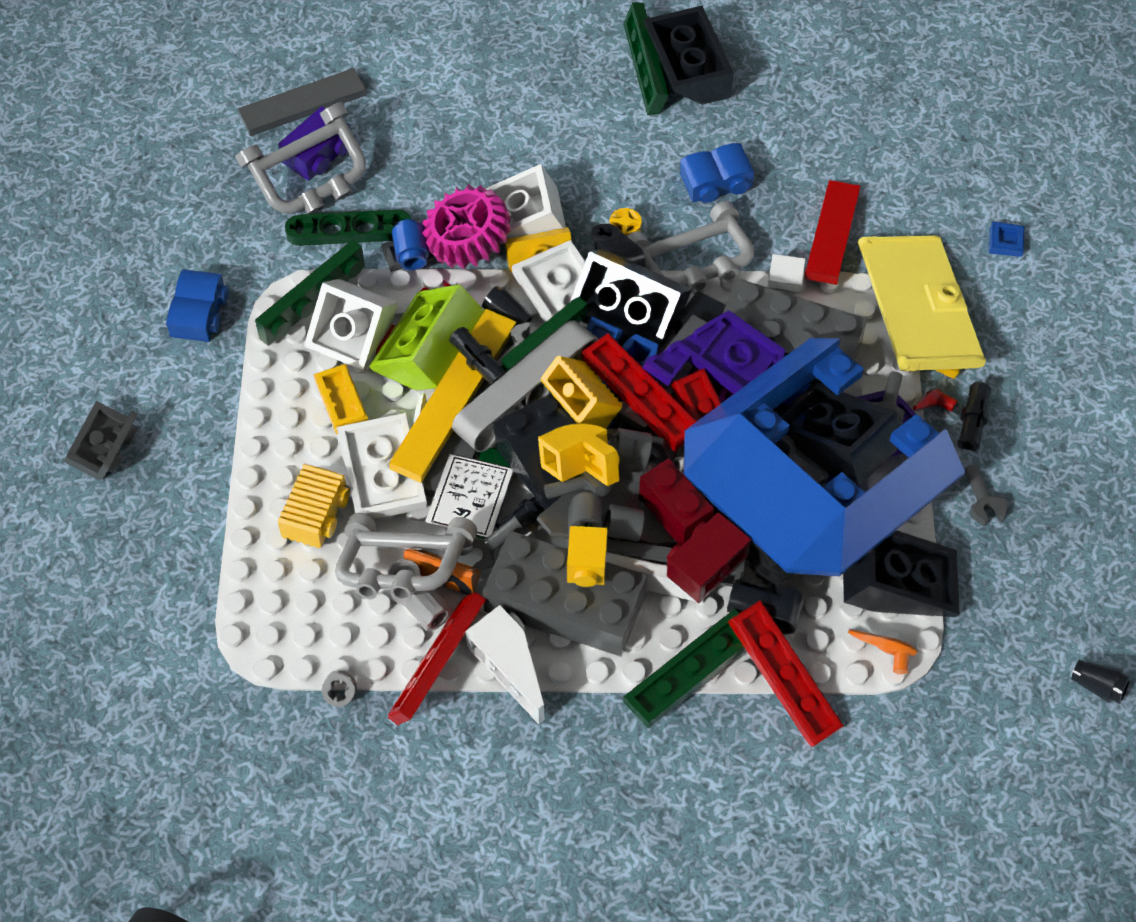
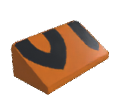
M409 548L404 551L403 555L404 559L411 560L418 565L422 576L435 573L443 559L442 556L419 548ZM457 562L453 574L442 586L470 595L476 591L481 571L478 568Z

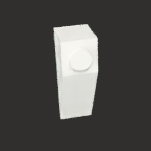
M499 605L465 631L467 648L529 715L540 724L545 720L544 702L526 640L525 626L513 612L508 614Z

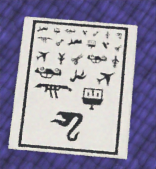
M449 454L425 522L448 528L453 518L464 517L476 525V535L489 537L493 532L513 470Z

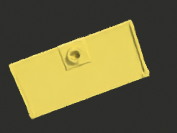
M933 235L872 236L860 238L858 240L859 248L899 369L901 371L984 367L986 359L967 312V305L960 286L956 282L941 237Z

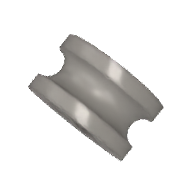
M346 670L332 671L327 675L322 685L323 698L328 704L336 707L345 706L350 703L357 691L356 679ZM334 680H340L339 684H342L343 681L346 682L348 687L346 688L345 696H339V692L336 695L331 692Z

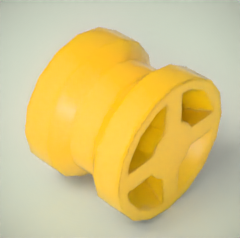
M620 208L611 214L609 224L615 225L627 236L632 232H641L642 220L637 211L630 208Z

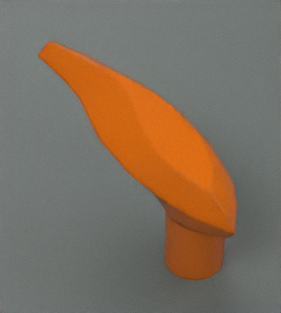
M849 629L848 631L855 638L872 644L887 654L893 655L894 673H908L909 657L916 655L918 652L912 645L887 636Z

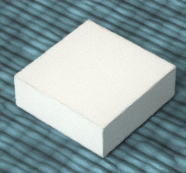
M773 254L768 287L801 292L805 258Z

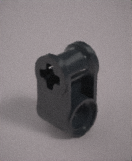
M598 224L591 229V238L594 240V250L592 251L604 249L645 268L646 259L642 248L623 234L618 227L611 224Z

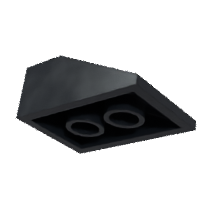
M814 382L779 414L790 425L786 435L791 437L799 450L831 475L836 477L843 472L857 486H860L898 450L889 441L892 432L900 427L896 411L845 392L837 396L826 385Z
M552 393L493 422L497 451L545 510L561 496L547 499L544 485L560 480L541 467L538 437L559 427L577 424Z
M896 530L843 573L844 603L880 613L957 617L960 615L957 550Z

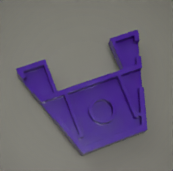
M728 310L696 329L693 334L685 339L678 340L669 345L667 350L657 356L654 354L649 357L643 369L669 386L685 364L690 362L699 370L705 369L709 377L735 394L784 357L785 349Z

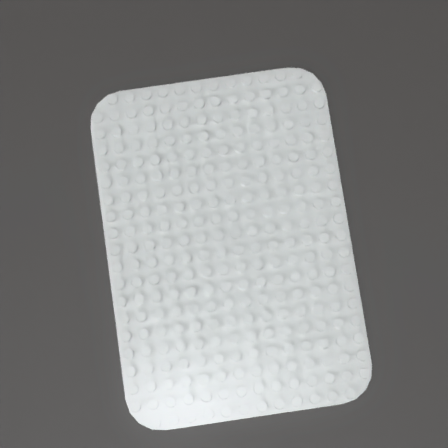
M316 269L297 270L272 283L255 301L248 321L215 618L218 648L234 672L257 686L278 690L322 691V685L327 675L332 671L346 670L356 679L357 691H403L446 622L438 629L427 632L404 605L398 604L393 600L390 589H380L376 598L369 600L359 596L356 588L345 586L337 580L335 574L336 563L348 540L345 534V527L350 516L356 514L351 490L346 507L344 509L339 507L335 515L337 525L331 538L326 537L322 547L319 549L315 546L311 547L309 544L305 545L302 542L298 543L295 540L284 539L278 526V518L281 516V511H283L284 505H286V501L304 463L344 474L347 488H350L339 436L335 434L313 375L346 363L304 346L314 310L308 317L302 318L292 326L283 338L277 339L270 346L262 342L258 336L255 319ZM362 269L356 277L350 278L347 281L398 302L392 322L393 325L398 323L417 292L424 287L430 290L445 287L443 286V280L451 286L461 284L481 308L485 297L495 286H499L502 289L507 288L528 312L533 315V319L530 322V333H533L545 323L510 270L419 269L408 271L400 269L390 272V269ZM661 271V273L666 277L674 278L683 275L684 271ZM739 271L737 278L769 288L770 271ZM804 271L801 292L771 288L867 318L863 341L855 359L864 368L863 375L843 392L858 397L885 390L889 373L897 371L903 375L898 393L903 400L913 409L914 404L922 398L920 370L901 371L899 369L868 274L840 272L838 284L833 285L805 279ZM719 277L708 280V288L702 293L727 304L737 278L727 284L722 283ZM691 292V294H690V296H689V299H688V301H687V304H688V302L691 300V298L694 296V294H693L692 292ZM676 327L658 354L662 353L674 339ZM374 358L364 371L346 364L368 420L406 413L410 430L414 424L415 411L421 394H426L428 402L435 389L416 391L374 372L369 367ZM778 406L773 409L778 415L783 411ZM923 410L917 412L914 411L918 416H920L924 420ZM496 443L490 448L497 449ZM684 445L679 448L678 452L684 451ZM477 452L474 460H479L481 452ZM905 454L889 457L860 485V488L864 492L868 491L907 460L908 457ZM431 468L429 469L428 473L422 481L423 488L425 486ZM514 471L498 522L514 512L522 500L525 498L529 500L534 497ZM701 494L706 499V501L714 508V505L703 494ZM425 495L427 501V508L373 519L377 526L375 532L445 535L447 528L425 522L434 497ZM639 500L638 509L644 510V524L640 539L651 543H665L674 540ZM932 502L897 530L936 543ZM540 523L536 526L532 524L520 533L568 549L569 546L568 538L551 536ZM503 544L495 549L493 556L495 562ZM360 546L350 572L363 573L367 568H374L382 574H388L389 567L394 562L403 560L404 551L409 548ZM474 548L467 555H460L457 562L473 566L482 559V550ZM422 549L442 557L446 552L443 549ZM745 560L742 581L774 590L771 584L769 586L766 585L763 578L760 580L756 576L757 572L755 570L752 571L749 567V561ZM493 566L489 569L480 570L481 575L475 592L482 597V591ZM796 574L780 585L797 589L805 596L796 631L793 634L784 636L823 695H878L904 690L925 677L941 653L944 630L943 616L880 613L844 603L843 574L840 577ZM718 585L704 598L703 603L646 591L645 599L622 657L524 625V632L540 691L557 693L630 692L729 613L727 612V605L732 587ZM443 586L435 589L452 608V613L460 600L468 596ZM484 604L469 628L489 614L484 611ZM849 629L895 638L912 645L918 652L916 655L909 657L908 673H894L893 655L887 654L876 646L855 638L848 633ZM466 633L429 690V692H508L467 648ZM745 651L692 694L775 693L748 652ZM334 680L331 691H346L348 685L344 681L342 684H339L340 680Z

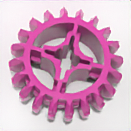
M468 184L463 191L456 186L455 193L451 195L444 192V199L442 201L434 200L435 209L426 210L428 219L422 221L425 229L422 233L426 239L428 250L441 264L446 263L452 269L459 265V267L465 270L469 263L477 267L479 260L485 259L489 261V255L492 252L500 253L498 245L507 243L506 234L511 232L509 224L511 221L510 214L506 209L504 201L492 189L486 190L482 185L475 189Z

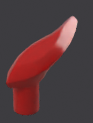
M933 389L928 391L914 404L913 410L917 412L938 405L952 412L958 400L943 393L940 389Z

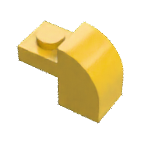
M570 424L538 437L541 467L561 482L585 471L606 486L619 481L618 465L620 459L617 450L613 446L608 445L606 429L592 424Z

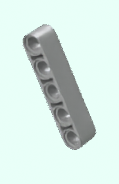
M577 321L567 322L463 408L453 420V431L477 452L486 451L496 443L493 422L551 394L541 382V377L555 358L563 356L583 361L581 359V352L599 340V338Z

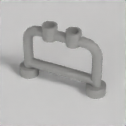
M342 102L333 104L320 113L325 123V126L266 156L263 155L257 144L242 150L235 156L241 169L249 168L272 208L285 214L296 213L305 209L307 214H311L325 206L322 202L324 198L333 194L335 200H339L352 192L350 185L358 181L366 169L363 151L344 119L349 113ZM338 134L353 160L352 169L345 174H340L330 179L327 183L317 188L306 191L292 201L281 199L265 171Z
M722 201L712 208L710 218L713 223L650 244L642 232L636 231L627 235L629 239L642 248L646 259L645 268L664 276L652 257L728 231L741 250L739 255L732 258L726 255L720 256L712 265L700 269L698 266H692L686 269L681 276L674 278L666 277L692 289L691 292L693 294L697 290L704 292L708 288V280L719 277L721 282L725 284L733 282L739 275L738 269L751 262L755 251L752 242L738 224L739 212L730 201Z
M356 513L350 516L345 527V534L348 540L336 563L335 574L339 582L345 586L356 588L357 594L364 599H374L380 589H390V593L395 599L408 601L411 599L414 591L433 590L441 587L449 580L462 549L468 548L473 544L477 534V527L467 518L455 517L450 521L445 535L375 532L377 527L375 521L366 514ZM360 546L446 550L438 570L428 576H417L409 570H400L397 575L382 574L374 568H367L363 573L350 572Z

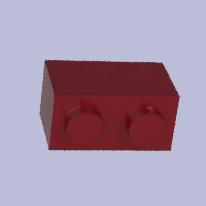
M669 458L640 476V501L677 543L681 542L684 544L692 537L694 529L701 521L705 519L709 521L713 517L714 508Z
M718 512L709 521L706 519L701 521L694 529L692 537L684 544L680 542L671 549L667 555L666 576L697 603H700L749 557L751 539Z

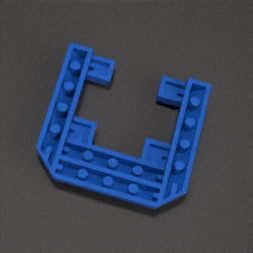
M809 338L686 429L684 434L683 475L786 573L840 577L965 474V470L947 430L944 429L941 433H938L917 414L892 432L889 440L908 459L866 492L843 472L822 487L775 445L777 441L788 434L790 425L773 411L774 408L814 378H818L838 396L862 377L864 368L839 348L841 338Z

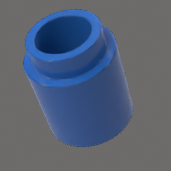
M412 219L402 220L392 229L396 260L404 270L408 271L423 268L427 264V258L429 257L426 239L422 233L425 230L424 226Z

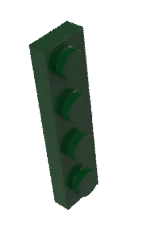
M632 2L623 25L647 115L660 114L664 104L669 101L670 89L665 83L663 66L659 61L644 25V19L650 18L647 16L644 3Z
M352 239L257 317L255 323L259 339L267 346H270L277 339L283 338L298 321L308 317L316 306L322 283L336 279L347 282L350 278L356 277L365 267L362 246Z
M735 608L623 696V703L648 729L746 651L728 623L730 619L740 614Z

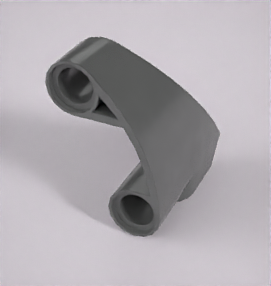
M619 428L617 433H614L608 441V445L613 446L617 450L620 459L618 465L619 481L613 484V490L603 497L587 492V490L562 495L537 517V521L551 536L569 539L570 526L607 528V537L638 542L644 524V510L638 509L640 476L644 474L651 453V433Z

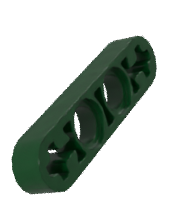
M398 209L300 214L292 216L286 221L285 232L287 240L297 246L349 243L352 239L357 243L393 241L392 229L394 228V222L411 219L407 212ZM379 222H383L384 230H380ZM363 223H369L374 226L369 232H360L356 229ZM314 225L318 227L317 234H314ZM329 225L341 227V230L336 234H328L324 231ZM298 227H304L301 234H296Z

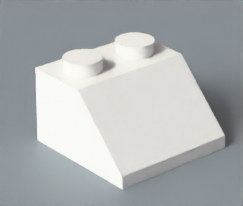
M541 164L486 188V190L492 189L504 201L506 209L510 214L511 221L509 224L511 232L506 234V239L566 228L557 186Z
M341 279L324 282L320 289L304 346L364 371L376 355L377 347L392 325L398 302Z

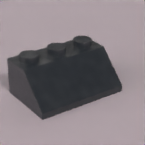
M703 6L644 19L645 28L674 92L701 105L731 98L734 72Z
M600 249L589 252L571 301L579 296L587 304L586 318L582 321L583 323L589 324L591 318L594 317L617 327L624 332L621 339L624 342L635 334L658 344V355L675 329L677 317L685 308L692 289L607 250Z

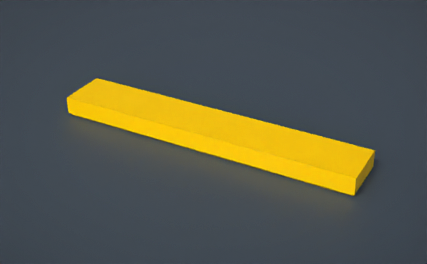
M485 309L470 334L481 345H486L492 351V357L497 360L510 339L511 330L516 326V321ZM458 352L389 462L390 470L421 483L452 434V424L456 415L471 403L485 380L477 370L469 368L466 364L467 359L460 352Z

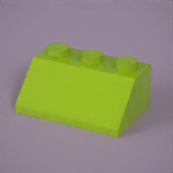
M461 284L417 292L369 367L374 372L416 391L436 389L459 352L449 342L450 336L460 327L467 328L469 333H471L484 310Z

